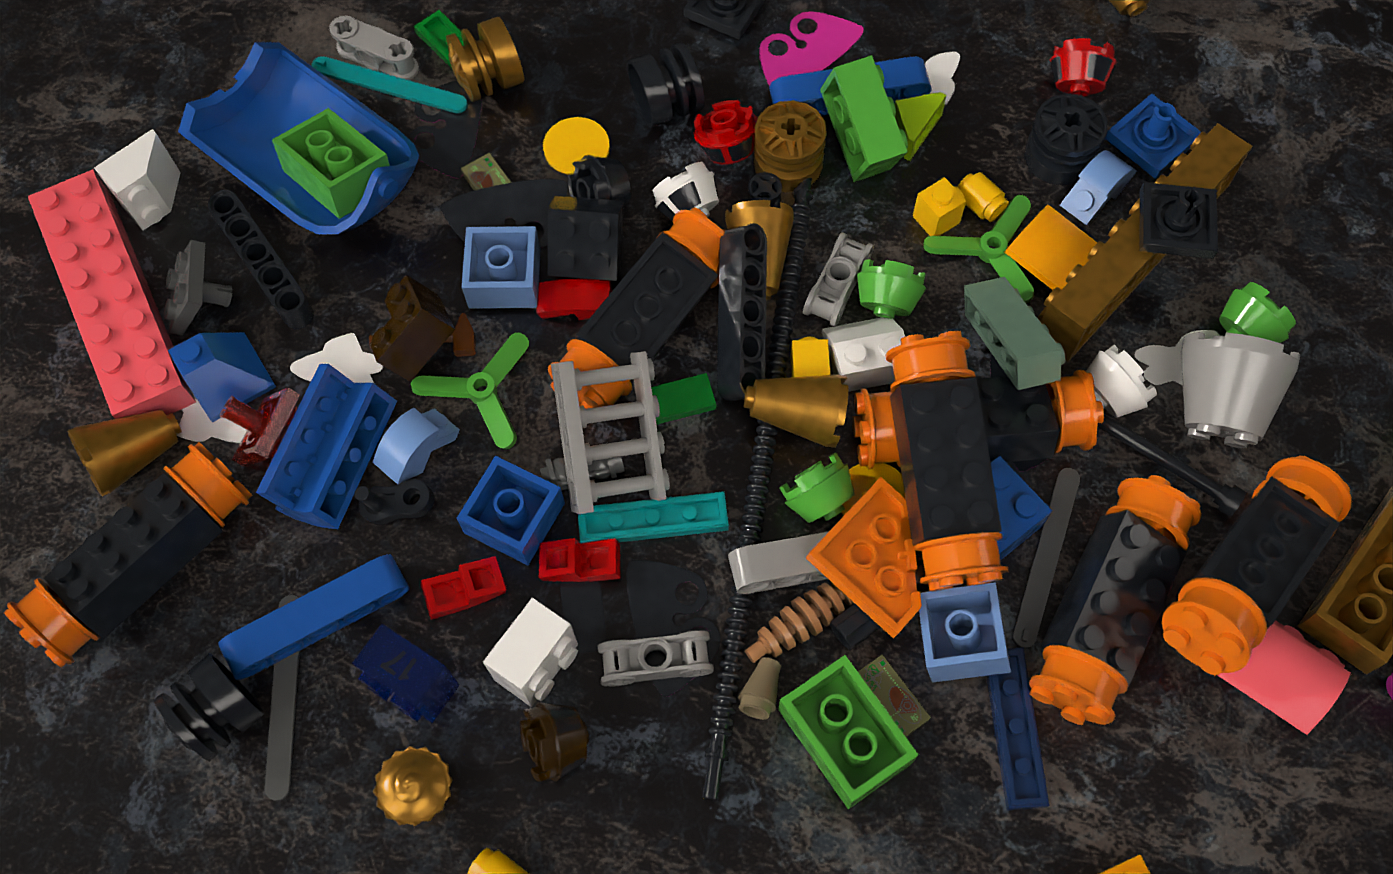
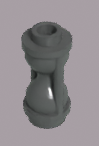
M614 457L592 461V465H588L589 479H606L610 476L611 479L617 478L616 474L625 472L622 458ZM551 458L545 459L547 467L540 468L542 479L559 486L561 490H567L568 483L564 458H556L552 461Z

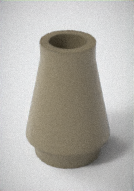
M766 657L759 659L757 667L738 696L740 701L739 709L744 714L752 718L764 720L769 718L770 712L776 710L778 680L781 670V664L776 660Z

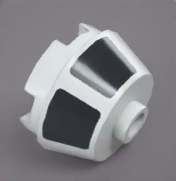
M696 162L686 166L685 169L687 171L678 174L672 179L668 176L652 190L656 201L655 207L672 222L678 211L691 210L692 208L700 209L708 217L710 215L709 211L719 203L714 173L712 171L709 172L703 162Z

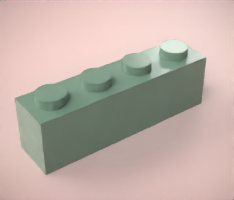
M1005 277L964 286L965 316L1017 390L1061 380V365L1065 363L1064 349L1060 343H1056L1051 337L1047 326L1041 324L1037 319L1033 308L1026 305L1017 288H1013Z

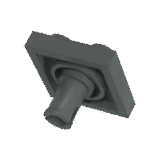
M190 240L185 251L178 253L175 269L170 268L168 271L166 289H171V299L168 298L166 301L164 319L169 320V333L183 336L202 306V302L222 305L223 307H229L232 293L228 292L232 291V286L203 281L205 243Z

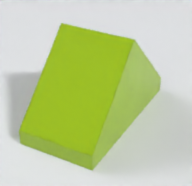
M938 92L895 101V119L899 129H903L908 141L907 153L904 155L905 159L909 161L912 159L942 116L946 94Z

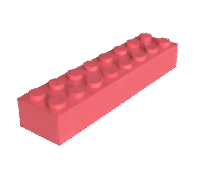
M92 169L29 195L28 199L112 416L118 419L161 409L168 415L197 403L191 389L183 379L168 352L169 349L173 348L171 339L110 192L95 171Z

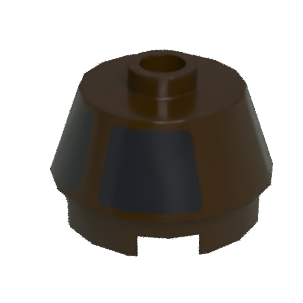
M538 702L535 707L523 710L525 717L528 719L520 721L521 740L524 752L529 751L532 760L536 763L537 767H533L530 770L536 781L542 782L551 779L557 782L586 761L587 744L589 743L588 730L575 707Z

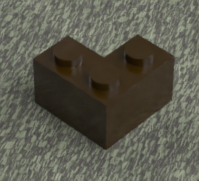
M405 275L387 293L384 301L391 319L384 327H380L374 333L370 347L377 363L411 382L454 332L455 328L439 295L408 275Z

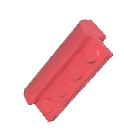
M1275 620L1267 629L1263 641L1257 647L1251 649L1250 660L1243 669L1233 673H1221L1218 676L1308 735L1336 702L1349 679L1350 672L1344 669L1345 665L1340 662L1335 654L1327 649H1319L1305 640L1303 635L1295 628L1287 625L1284 626Z

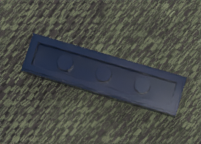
M1024 647L1007 648L1011 673L986 676L1006 810L1047 808L1050 805L1033 701L1030 695L1031 688L1029 686Z

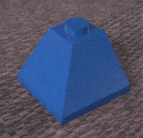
M244 332L199 333L168 350L183 379L212 422L276 388Z

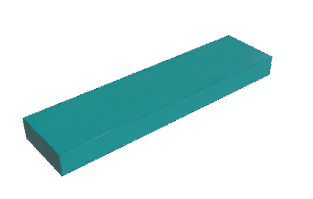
M724 492L669 497L666 500L660 501L651 499L593 506L594 512L578 514L580 543L614 538L618 542H628L729 530Z

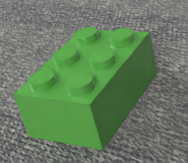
M872 55L834 67L820 88L854 182L891 170L907 153L908 147L906 134L903 129H899L895 119V104L891 97H887L883 87L884 75L879 65H875Z
M329 108L272 139L283 171L339 219L356 209L363 197L372 172L378 167L390 166L385 152Z
M846 655L780 699L779 712L848 809L909 767L918 757L916 750Z

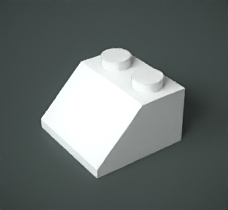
M153 129L94 167L121 206L143 231L152 224L159 222L165 215L171 212L180 171Z
M881 317L822 329L823 339H828L829 361L833 375L847 376V380L843 384L848 385V392L895 382L893 365L886 361L885 354L890 349L901 345L900 339L905 337L903 329L893 319Z

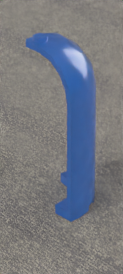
M255 42L245 64L234 76L237 80L235 85L226 92L219 89L207 98L187 102L178 130L181 135L288 218L316 234H340L353 230L369 221L385 209L402 191L410 179L420 156L413 142L401 131L279 42ZM327 108L331 109L385 152L390 166L378 167L372 172L358 206L353 212L341 219L337 218L283 171L272 139Z

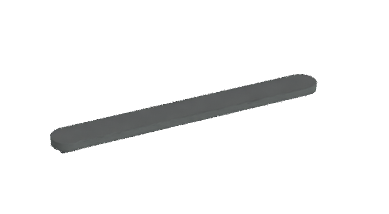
M1072 468L1062 469L1055 482L1049 503V508L1052 512L1042 528L1012 634L1013 642L1019 648L1024 647V649H1028L1034 645L1037 639L1080 483L1078 472Z
M294 595L284 597L279 603V608L298 599V597ZM300 651L274 664L265 776V794L273 801L285 799L290 792Z

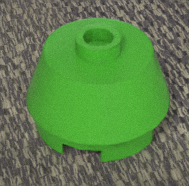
M871 259L864 260L862 270L857 274L860 305L873 310L874 315L882 318L894 319L895 315L909 316L926 290L924 286L926 273L919 272L918 275H914L913 266L900 262L886 260L885 264L881 266H873L874 261Z
M1249 282L1245 287L1233 290L1219 317V321L1227 333L1254 336L1278 343L1288 340V334L1291 328L1296 325V320L1285 305L1280 309L1275 302L1266 296L1270 292L1254 282Z
M837 453L829 456L832 463L824 467L822 462L819 461L796 475V480H794L796 485L792 488L787 483L779 488L786 498L784 503L808 523L822 516L826 521L845 510L842 504L855 495L848 463L843 464Z

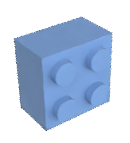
M536 226L466 227L462 291L469 309L537 308L541 248Z
M996 582L920 593L922 607L919 609L926 668L932 683L1011 673Z

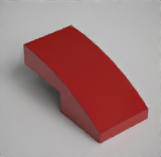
M564 279L540 282L536 313L542 319L574 314L579 320L589 319L613 291V284L611 281L596 279Z
M576 538L542 542L539 549V578L542 581L557 582L620 579V543L616 538L579 543Z
M496 556L461 564L458 571L421 580V588L431 620L468 609L506 593V587Z

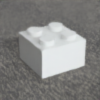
M532 598L483 663L498 684L532 707L537 699L543 701L548 696L554 686L552 679L560 668L565 670L571 665L578 653V650L575 649L578 643L570 623Z

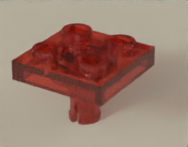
M287 387L265 397L258 410L231 396L224 405L226 410H221L220 417L226 418L247 430L232 461L246 467L266 460L268 457H274L282 441L279 436L284 426L290 425L298 408L295 405L300 394Z

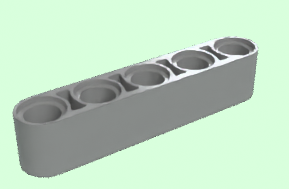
M828 532L749 545L731 551L728 554L737 593H755L828 579L805 558Z

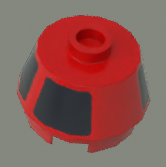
M1089 38L1064 40L1062 48L1055 46L1054 55L1050 58V63L1057 89L1065 93L1082 95L1084 97L1102 92L1117 64L1114 58V46L1108 42L1104 44V48L1090 45L1091 39Z
M728 100L713 104L714 111L707 113L705 116L700 114L696 116L694 120L696 129L694 132L695 140L714 163L721 165L737 163L753 153L755 147V126L758 118L753 114L751 106L748 108L741 107L739 100Z

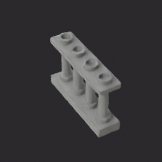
M646 351L631 353V365L579 371L578 368H574L573 361L551 364L571 511L574 513L594 512L593 502H597V499L600 497L649 490L650 499L657 501L666 500L665 491L669 490L670 483L667 470L665 468L662 469L660 454L664 453L665 446L661 432H657L655 418L659 417L660 409L656 395H652L651 381L654 380L655 375L654 365L650 358L647 359ZM634 380L636 402L585 409L583 405L579 406L577 391H580L582 386ZM639 416L640 439L594 446L584 443L582 428H586L589 423ZM644 453L647 475L599 483L589 479L588 465H592V461Z

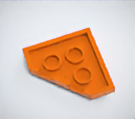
M880 477L805 558L894 638L919 611L922 605L920 591H917L915 571L917 570L915 546H913L906 499Z

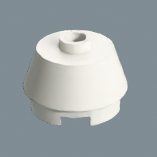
M1115 344L1105 352L1099 351L1086 371L1093 375L1096 401H1101L1103 408L1115 418L1147 408V402L1157 395L1154 386L1150 385L1146 388L1143 384L1145 379L1142 376L1144 371L1126 351L1123 350L1121 353H1118V348Z

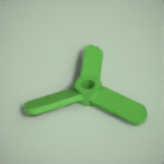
M1023 195L1015 196L1009 202L991 231L983 234L981 238L929 236L925 238L923 247L926 252L931 254L979 256L981 260L992 265L999 277H1005L1013 288L1019 290L1021 298L1025 303L1030 302L1034 297V289L1015 260L1004 253L1012 236L1030 211L1031 204L1027 197Z
M522 333L512 334L482 372L475 373L469 378L418 376L411 382L412 391L420 396L470 398L477 404L495 444L502 449H510L515 445L517 436L497 395V387L529 346L528 338ZM481 386L487 387L484 391H477Z

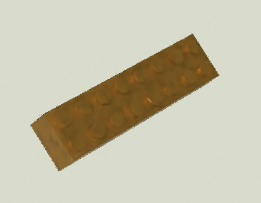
M1217 123L1208 134L1202 131L1190 146L1192 151L1188 155L1185 153L1179 155L1170 168L1172 172L1168 177L1162 174L1155 183L1217 189L1218 198L1230 185L1253 146ZM1140 198L1129 211L1131 216L1126 221L1121 218L1108 234L1110 239L1105 244L1099 241L1088 254L1087 259L1089 261L1084 266L1077 264L1065 280L1067 285L1062 290L1056 287L1044 302L1046 307L1037 319L1041 324L1047 326L1049 334L1055 342L1062 345L1067 362L1070 361L1166 255L1139 251Z

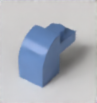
M1104 150L1093 158L1079 174L1078 177L1080 179L1061 202L1060 206L1085 225H1090L1110 198L1116 199L1137 171L1110 151Z
M412 408L401 415L388 428L378 445L372 463L395 483L400 484L423 473L431 451L455 441L460 429L435 408L422 414L415 408Z

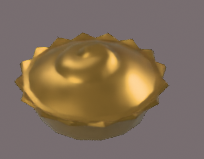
M409 746L404 751H395L391 759L383 761L382 770L375 775L377 784L373 793L377 797L376 807L384 811L386 819L395 820L399 826L404 824L416 826L422 821H431L436 813L443 810L445 801L451 796L449 787L452 778L448 774V764L441 760L439 753L430 752L426 746L419 749Z

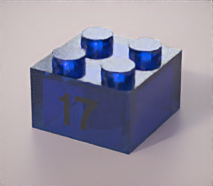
M381 624L352 663L362 673L358 680L368 686L367 688L384 701H387L392 696L389 701L396 705L399 711L417 723L422 717L432 724L460 686L445 665L383 624Z

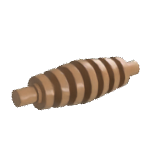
M832 582V587L827 583H823L817 586L819 594L811 589L804 593L805 600L799 596L791 601L793 610L785 606L780 611L784 623L777 616H774L769 621L772 631L770 632L763 626L757 632L759 636L758 641L748 647L745 653L753 663L766 654L777 657L782 654L780 644L787 650L796 647L793 635L800 643L809 640L810 636L807 629L812 635L817 636L823 631L821 623L829 626L830 622L834 619L832 613L839 616L845 611L842 601L847 606L854 602Z

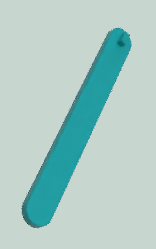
M324 56L318 57L312 62V67L326 77L452 113H461L467 108L466 98L459 94Z

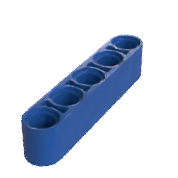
M907 57L875 62V65H879L884 75L883 87L886 95L892 98L894 104L896 100L931 93L932 86L922 58ZM833 69L777 78L769 87L773 104L780 101L794 100L807 103L818 110L821 116L829 115L820 88Z
M386 554L228 634L220 640L218 646L236 680L245 679L397 600L407 593L410 587L393 556Z

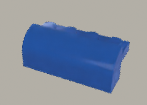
M319 364L256 493L277 505L275 508L277 511L293 519L317 527L338 529L397 400L374 383H354L330 364Z

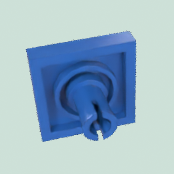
M1151 94L1110 128L1105 139L1156 179L1174 163L1181 153H1186L1190 150V146L1201 131L1177 114L1173 105L1163 103Z

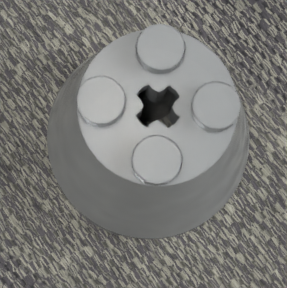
M1202 332L1185 335L1181 349L1184 421L1185 427L1188 428L1187 436L1200 440H1210V436L1225 438V445L1236 448H1247L1248 444L1256 445L1258 441L1263 439L1298 370L1300 354L1297 352H1291L1290 355L1283 352L1284 344L1242 334L1226 332L1225 336H1213L1212 339H1204L1205 334Z

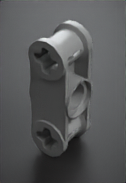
M347 15L339 16L331 22L329 31L332 37L337 40L336 49L343 58L359 63L370 70H376L406 80H412L417 76L419 65L416 59L412 57L413 46L407 39L400 38L379 27H373Z
M842 232L816 285L809 292L803 308V314L809 316L812 313L829 320L830 325L836 327L858 281L857 274L861 272L864 260L871 258L874 245L871 243L864 245L851 240L847 234Z
M690 631L671 636L603 642L598 645V652L602 654L604 667L601 685L622 686L640 681L673 677H697L713 673L714 667L709 663L706 643L710 639L709 632ZM692 648H695L696 661L693 660ZM655 650L664 653L667 659L661 666L652 667L645 662L646 655ZM616 656L618 657V663H619V669H618V670H616V666H615V657H616Z

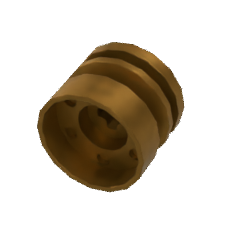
M495 17L478 24L480 40L475 41L468 29L461 30L464 46L461 45L455 33L446 36L449 49L448 56L452 69L460 86L467 92L472 102L481 99L479 83L487 96L493 94L491 79L494 77L504 90L524 82L523 69L517 51L500 17Z
M794 100L780 101L767 107L758 117L755 126L756 174L768 172L776 175L782 183L783 192H793L794 188L798 187V184L806 178H812L813 184L820 176L824 159L826 126L825 120L818 110L803 102Z

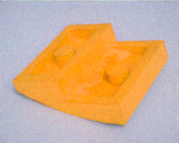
M1047 204L1004 253L1050 289L1054 290L1058 287L1062 290L1067 285L1065 280L1077 264L1084 266L1089 261L1087 256L1097 242Z

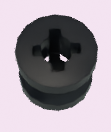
M768 172L754 175L748 185V201L770 200V207L780 208L782 192L780 179L773 173Z

